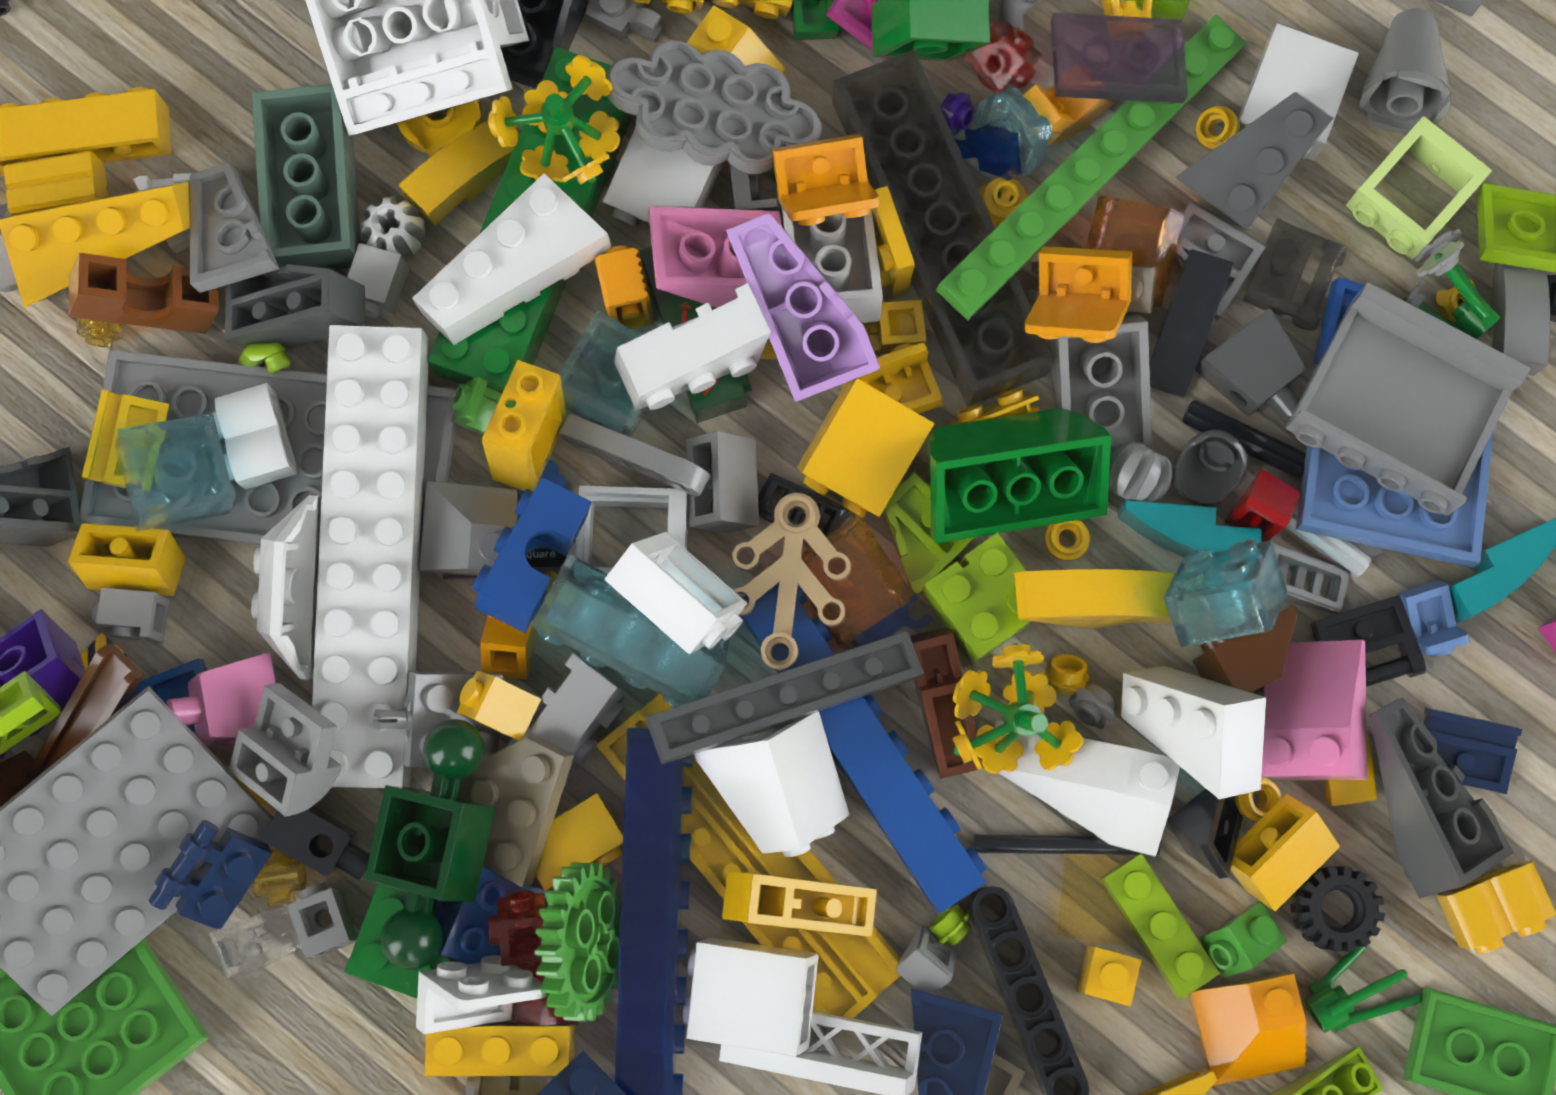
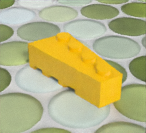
M188 181L0 219V230L24 308L69 288V275L79 253L129 259L189 230L190 188Z

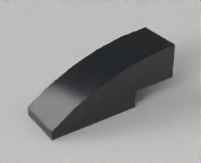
M1194 249L1190 250L1185 259L1149 361L1151 388L1181 398L1185 397L1216 316L1234 262Z

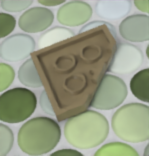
M538 736L528 737L484 758L474 773L461 779L457 798L496 807L483 862L484 867L491 869L493 872L521 887L533 884L574 754ZM432 784L427 786L426 791H431Z

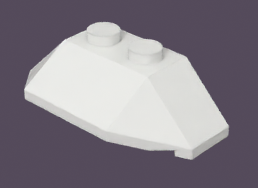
M309 495L264 535L261 538V547H257L255 550L253 562L254 571L256 574H259L258 592H255L251 604L252 617L257 619L256 631L299 679L308 680L312 679L314 674L322 495Z

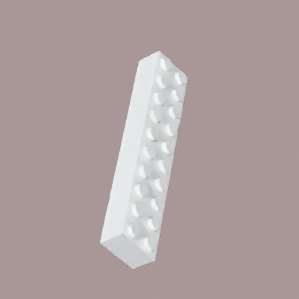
M329 325L312 707L338 726L330 757L341 764L342 767L332 787L385 788V785L411 787L412 768L403 765L404 739L401 729L376 730L373 719L390 720L374 717L376 709L402 710L408 695L409 672H416L428 387L427 360L429 358V338L422 328Z

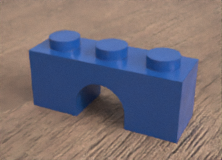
M541 477L534 492L526 489L515 509V514L520 516L513 529L505 526L496 542L494 551L499 553L492 567L486 564L483 565L473 584L472 589L478 592L475 609L526 633L547 594L551 577L532 568L526 559V555L535 549L547 548L567 557L587 519L592 501Z

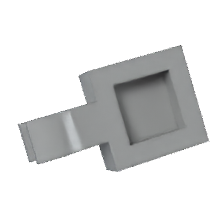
M593 0L585 13L587 22L623 40L629 30H632L643 38L656 42L664 29L663 26L658 24L661 19L659 14L650 9L643 8L645 6L643 3L631 0Z

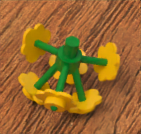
M576 55L573 61L569 62L565 67L566 72L571 76L570 83L573 87L569 94L564 91L558 92V87L554 82L543 80L537 85L536 90L530 89L525 92L524 101L527 105L523 108L522 115L516 116L512 112L511 102L506 96L492 102V111L489 113L488 124L492 135L498 138L501 147L506 148L517 145L518 134L516 128L519 125H538L540 131L547 133L544 145L536 147L535 151L525 150L522 153L523 161L520 165V171L523 175L535 180L545 174L552 181L565 183L576 177L580 185L587 181L594 183L596 176L603 173L600 164L610 159L606 152L615 151L620 144V136L616 132L619 128V121L616 118L609 117L603 111H597L591 116L589 123H585L574 116L572 105L581 94H588L591 99L598 101L602 96L610 95L613 89L610 81L606 79L605 70L584 55ZM573 127L579 130V135L582 137L579 143L572 132ZM556 135L564 136L581 167L570 174L566 167L568 159L563 155H556L553 149ZM592 157L594 161L589 163L587 158Z
M1015 643L1003 648V655L992 658L994 668H1014V673L1011 677L1012 684L1006 685L1003 689L1004 698L1009 700L1008 705L989 697L991 686L986 682L987 672L983 670H978L977 672L968 670L964 673L954 689L955 716L961 720L969 715L976 716L981 709V704L1004 714V724L996 728L984 725L977 731V737L970 740L960 720L955 722L960 734L952 738L956 745L954 754L960 755L964 764L973 760L979 771L983 769L977 758L979 757L982 758V765L988 773L998 774L1002 770L1013 772L1018 765L1016 760L1024 753L1023 745L1017 739L1020 736L1029 737L1035 734L1042 738V740L1036 743L1034 749L1036 754L1040 756V765L1045 770H1054L1059 764L1067 766L1073 761V755L1083 745V736L1075 731V725L1071 721H1064L1061 725L1055 722L1048 724V719L1044 715V707H1050L1056 702V691L1052 686L1047 685L1048 677L1045 673L1037 672L1032 675L1030 671L1024 669V666L1044 661V656L1040 651H1031L1030 645Z

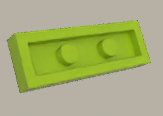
M1142 853L1133 856L1100 878L1177 999H1184L1220 974Z

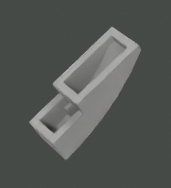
M1495 263L1490 306L1501 318L1488 329V332L1493 333L1492 348L1530 367L1528 375L1534 376L1548 366L1550 298L1547 271Z

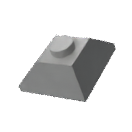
M427 481L419 571L478 576L484 564L492 567L499 553L494 551V547L505 526L513 529L518 521V515L515 514L517 490Z

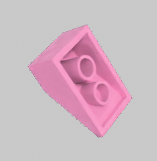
M650 206L648 214L656 288L703 304L709 303L710 306L715 308L736 299L738 295L735 289L746 284L747 281L726 230L769 212L782 226L780 211Z
M1344 640L1290 643L1282 676L1264 686L1263 697H1266L1261 777L1273 780H1368L1365 641Z

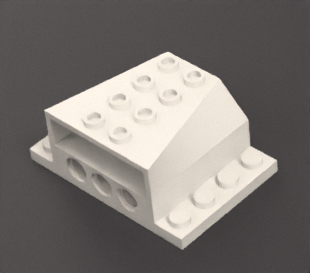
M305 0L349 136L513 90L501 48L529 41L518 0Z

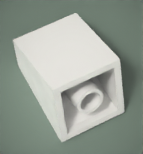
M819 712L694 754L698 764L763 854L783 852L784 857L803 854L811 849L810 843L812 841L834 833V826L850 815Z

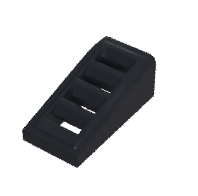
M770 473L758 495L759 517L771 524L775 521L774 511L766 507L777 488L784 491L782 498L791 493L806 494L816 502L820 518L823 512L831 516L822 533L833 546L849 516L850 510L825 496L774 473ZM795 509L789 521L793 524H800L798 522L804 511Z

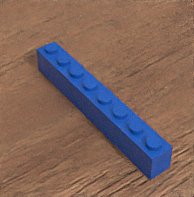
M779 583L755 601L754 609L750 614L740 616L760 647L765 638L773 634ZM799 585L792 638L798 645L799 656L797 662L790 669L835 655L827 644L833 638L825 624L821 622L818 616L811 620L802 605L808 601ZM747 595L743 596L742 599L749 604V597ZM784 644L776 645L772 650V656L777 661H783L789 655V648ZM870 694L820 711L819 714L833 758L936 914H941L985 884L986 880L981 874L987 870L985 864L972 846L965 850L955 834L960 831L959 825L946 807L940 811L937 809L929 797L934 792V788L920 768L914 772L911 770L903 756L909 753L905 744L895 730L887 734L877 719L883 715V712L873 696Z

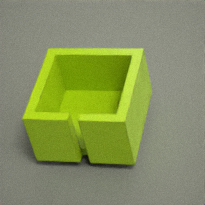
M998 532L966 554L960 564L956 561L924 584L920 593L942 624L954 633L956 643L973 666L1034 622L1018 619L1014 573L1026 571V569Z

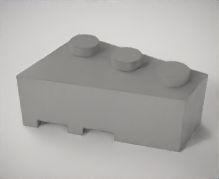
M573 653L565 663L570 669L555 689L549 687L540 698L543 704L534 714L523 739L538 736L574 754L572 764L576 763L580 766L594 750L596 744L591 740L602 726L607 730L610 729L623 713L625 708L620 704L625 697L616 686ZM512 738L506 748L519 741Z

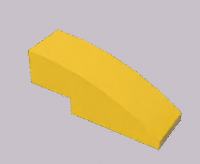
M487 120L439 150L398 186L404 197L427 220L436 226L464 199L470 203L506 169L515 146L501 147L498 138L492 135Z

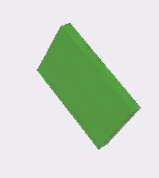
M1422 988V1001L1418 1006L1403 1080L1454 1095H1553L1556 1082V1025L1431 988Z

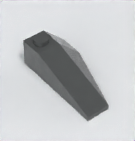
M1403 698L1397 699L1369 714L1397 854L1419 898L1463 887L1513 854L1492 809L1483 798L1474 800L1461 784L1465 775L1457 765L1447 766L1436 752V739Z

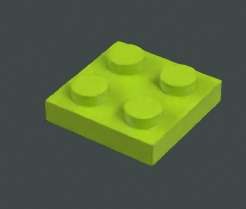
M1482 183L1476 194L1479 260L1556 273V194Z

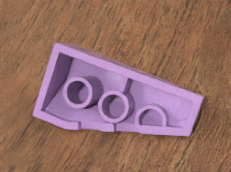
M770 212L726 230L745 279L771 331L769 339L795 402L880 369L862 322Z

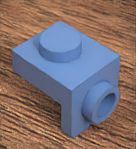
M1437 580L1398 593L1421 652L1430 656H1444L1452 653L1455 647L1469 643L1468 633L1456 626L1449 584L1442 580Z

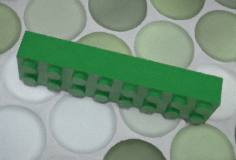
M555 47L542 81H552L558 87V92L564 91L569 94L573 87L570 83L571 76L566 72L565 67L579 54ZM588 58L590 61L599 64L605 70L607 77L611 65ZM581 94L572 105L574 116L585 123H589L591 116L597 111H603L609 117L616 118L619 121V128L616 132L620 136V144L615 151L606 152L610 159L600 164L603 173L596 176L594 183L587 181L580 185L576 177L565 183L554 180L553 182L592 218L633 114L616 108L607 96H602L600 100L595 101L588 94ZM523 125L518 137V143L513 149L480 233L536 181L534 178L523 175L520 171V165L523 161V151H535L536 147L545 144L547 133L540 131L538 125ZM573 127L572 132L579 143L582 137L579 135V130ZM556 135L553 149L556 155L560 154L568 159L566 167L570 174L581 167L564 136ZM592 157L587 158L589 163L594 161ZM562 278L540 291L541 295L527 303L523 301L505 311L503 317L455 345L439 331L427 362L438 377L458 384H465L466 381L481 377L488 380L487 387L503 393L517 360L534 365L567 280L564 281Z

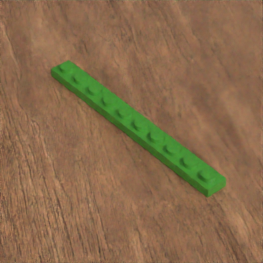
M1218 15L1213 16L939 283L936 291L963 317L969 320L1243 49L1247 42Z

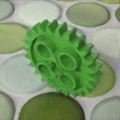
M572 862L570 867H562L561 876L553 877L554 891L545 892L548 908L540 909L539 911L544 922L543 927L536 929V934L542 938L541 945L535 950V955L542 956V963L538 967L536 974L544 975L545 977L540 991L541 993H549L547 1007H554V1015L563 1017V1020L586 1022V1020L594 1021L596 1014L603 1015L605 1010L604 1004H611L613 1002L611 989H619V982L616 976L617 971L624 972L621 957L622 954L627 952V947L622 944V937L628 933V928L622 927V920L627 911L619 907L623 893L615 892L618 882L617 878H610L611 870L609 868H602V863Z

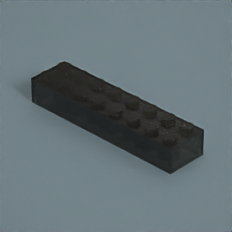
M914 49L833 80L832 103L846 135L860 134L863 138L869 184L874 190L888 186L915 263L911 282L918 298L922 299L925 314L966 406L977 404L1005 391L1047 376L1055 359L1046 339L1038 337L1037 334L1025 332V320L1032 308L1016 274L969 320L963 317L936 291L939 283L995 230V227Z

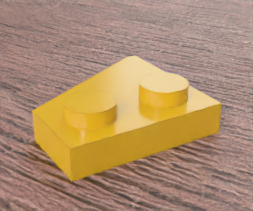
M888 186L875 189L879 195L880 206L872 208L881 287L887 285L892 299L908 294L915 263Z

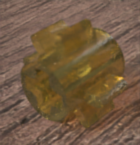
M272 849L271 857L251 884L253 894L256 898L267 897L268 906L296 902L294 892L306 888L305 866L283 852Z

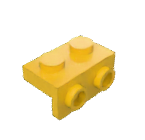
M924 342L916 345L910 343L901 344L893 348L888 354L876 357L880 369L858 378L918 414L942 406L943 398L928 363V349Z

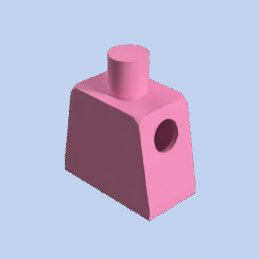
M271 653L261 654L201 672L188 682L189 697L168 699L166 705L185 725L194 724L196 736L205 746L234 747L238 729L250 728L255 725L264 685L276 683Z

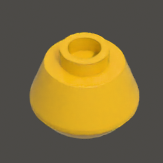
M999 177L985 182L975 194L973 212L976 220L983 228L993 232L1030 195L1026 188L1013 178Z

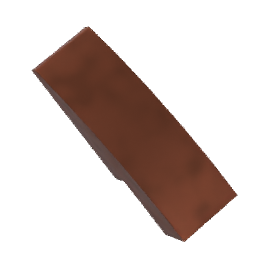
M948 627L911 635L910 639L924 672L920 678L914 679L939 777L942 779L976 771L978 769L973 760L964 764L961 756L954 754L956 745L952 738L960 734L955 723L956 721L960 720L969 740L977 737L974 716L969 715L961 720L954 714L956 703L953 701L954 689L963 676L954 633ZM977 757L982 768L984 769L982 765V758Z

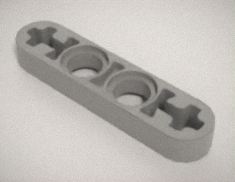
M569 414L558 434L566 442L585 452L693 496L699 497L710 478V474L684 458L572 414Z

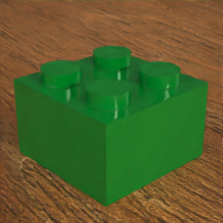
M879 0L871 5L873 57L951 61L990 43L989 0Z

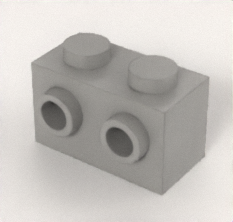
M714 431L687 439V460L710 474V478L699 497L688 494L689 528L732 533L758 527L756 439L721 431Z

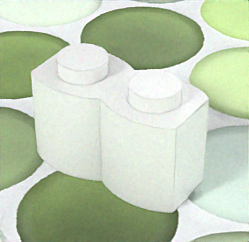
M268 383L214 398L216 412L211 413V422L217 437L225 439L227 453L221 456L224 471L230 481L235 479L236 483L246 490L297 474L296 462L286 433V425L276 391Z

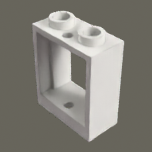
M579 486V496L592 501L587 519L576 538V543L572 545L567 555L568 569L574 570V575L579 582L608 583L604 579L613 569V567H591L594 506L668 509L667 533L688 550V493L675 488Z
M667 532L632 543L604 579L688 654L704 646L710 650L721 638L724 641L728 640L742 624L743 620L738 615L748 604Z

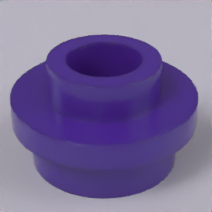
M963 92L958 95L949 93L943 100L939 109L937 123L945 128L947 134L955 136L960 130H966L969 127L974 115V106L971 105L970 95Z

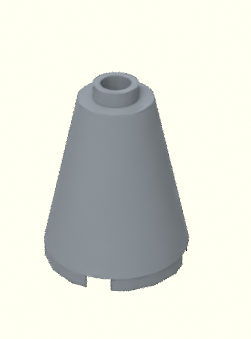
M1413 8L1397 14L1391 23L1360 95V109L1363 108L1367 112L1366 119L1372 125L1386 131L1408 133L1423 116L1437 125L1448 114L1451 107V92L1437 21L1431 13L1425 10Z

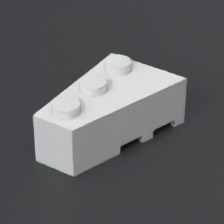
M1167 666L1123 673L1121 717L1218 799L1261 789L1266 697Z

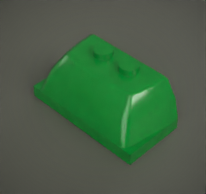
M1064 408L940 426L934 429L928 440L931 473V536L936 544L991 535L997 532L1003 533L1107 515L1111 434L1105 427L1085 415Z

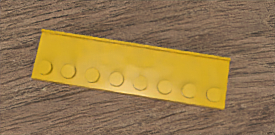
M671 685L666 686L658 696L640 711L635 712L596 745L723 900L727 871L838 884L810 850L793 857H784L783 852L763 854L698 764L694 754L663 765L661 764L646 719L650 715L687 704ZM742 922L760 945L819 953L813 1009L816 1012L854 1018L894 981L901 977L896 971L900 957L874 926L872 937Z

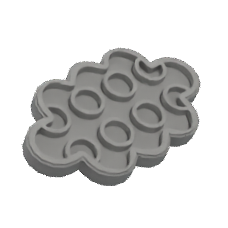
M670 40L657 45L653 49L649 60L633 57L619 59L611 65L607 73L606 79L610 81L613 88L610 95L607 96L609 101L616 108L637 116L636 130L640 138L647 145L659 151L672 152L683 149L692 160L702 165L713 166L727 160L732 166L742 172L749 174L764 173L774 166L771 148L818 141L822 132V124L817 112L803 102L790 99V84L778 69L759 63L745 66L739 58L725 50L716 49L701 54L693 46L685 42Z

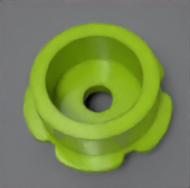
M955 903L939 914L929 926V930L938 938L936 943L942 945L948 941L951 946H954L962 940L972 927L967 922L971 914L970 911L967 909L964 912Z

